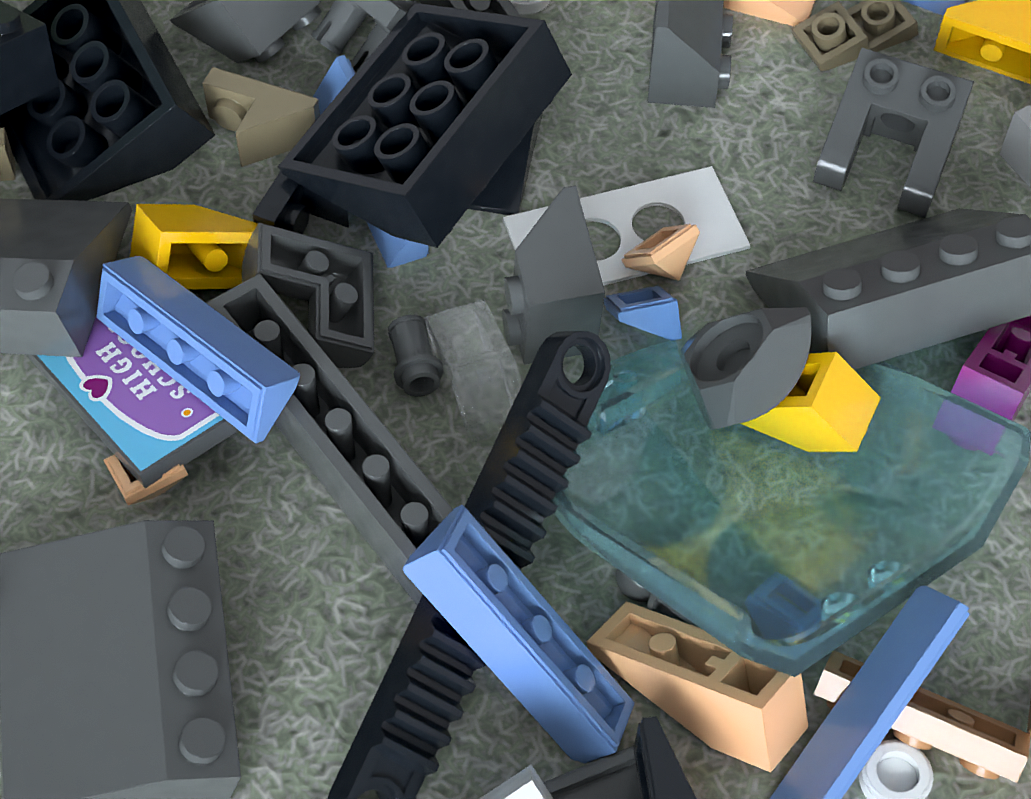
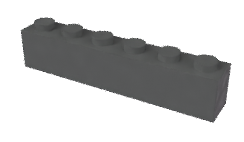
M260 273L208 301L206 304L299 372L300 379L297 387L275 421V425L415 604L418 605L423 593L404 573L403 567L410 555L453 510L452 507Z

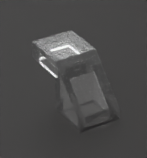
M479 300L425 316L424 319L434 354L441 360L444 369L442 377L451 379L469 440L476 442L498 435L522 386L516 361L486 301Z

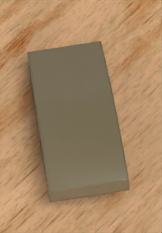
M863 0L848 10L844 8L840 1H837L791 28L793 36L820 71L830 70L857 60L861 48L878 52L908 41L918 35L917 21L900 0Z

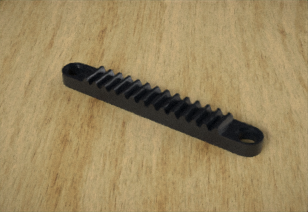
M560 331L545 339L533 360L464 506L519 570L532 564L535 559L534 554L530 550L532 544L543 539L547 531L542 526L544 518L555 514L558 509L553 499L556 493L566 489L569 485L565 473L568 468L578 464L581 457L576 452L579 444L589 440L592 432L588 429L587 425L609 378L611 362L606 344L598 335L589 331ZM573 346L581 352L584 359L582 375L575 383H571L563 371L564 356L569 348ZM424 594L416 607L336 776L327 799H358L361 794L373 789L376 791L379 799H416L425 777L437 772L439 768L435 755L438 749L450 744L452 738L447 729L451 722L462 718L464 713L460 705L462 696L474 691L476 687L472 679L474 670L482 668L486 664Z

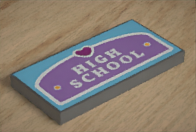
M95 318L82 357L26 355L135 479L139 480L144 488L161 479L164 473L178 464L180 466L182 464L186 465L239 431L97 318Z

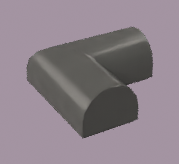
M258 223L245 250L242 264V282L260 273L276 294L307 301L308 333L337 368H356L364 365L374 354L373 253Z

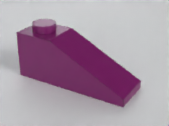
M1031 316L989 328L962 366L934 427L935 430L948 435L949 439L956 446L970 452H982L994 457L1031 391Z

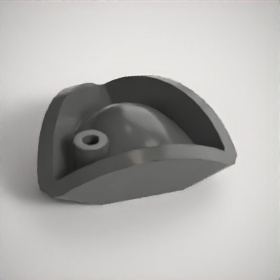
M807 307L760 308L710 322L685 343L680 350L681 360L698 407L707 426L711 430L756 419L775 408L792 391L804 370L810 350L811 314Z

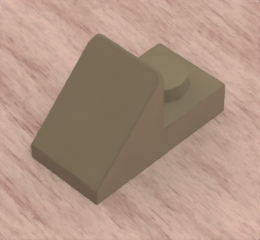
M212 67L203 81L209 118L214 119L225 129L236 131L241 167L291 151L320 116L318 98Z

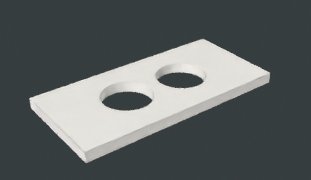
M712 166L580 198L586 222L593 221L607 224L620 237L621 244L617 252L607 259L597 260L603 286L650 274L627 268L621 260L624 258V254L644 241L634 232L632 220L640 210L646 207H667L675 211L681 217L684 224L697 226L700 234L687 264L747 250L751 246ZM549 206L503 217L515 250Z

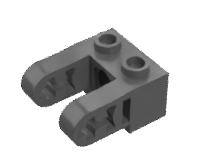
M861 48L823 146L813 183L842 191L863 136L870 137L871 133L915 146L914 151H916V155L897 209L926 218L961 124L974 81Z

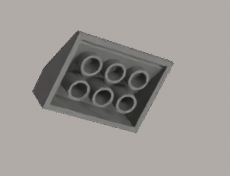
M0 198V353L65 357L83 356L97 315L103 264L113 262L116 259L132 212L129 202Z
M959 208L746 271V277L753 290L769 308L807 307L811 314V344L809 353L837 352L855 370L1031 316V218L1026 214Z
M144 520L0 553V763L2 799L231 798L241 778L214 521Z

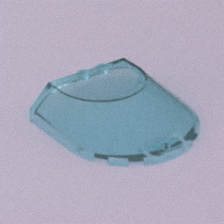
M675 340L640 349L611 361V370L607 384L587 425L588 429L592 432L589 440L578 445L576 452L581 457L578 464L568 468L565 473L569 485L566 489L556 493L553 499L558 506L555 515L566 529L587 548L743 658L796 677L911 597L916 588L929 585L983 547L1029 464L1031 433L1025 426L884 361L855 369L859 376L881 397L857 452H807L740 423L711 430L707 426L694 397L681 356L678 355V345Z

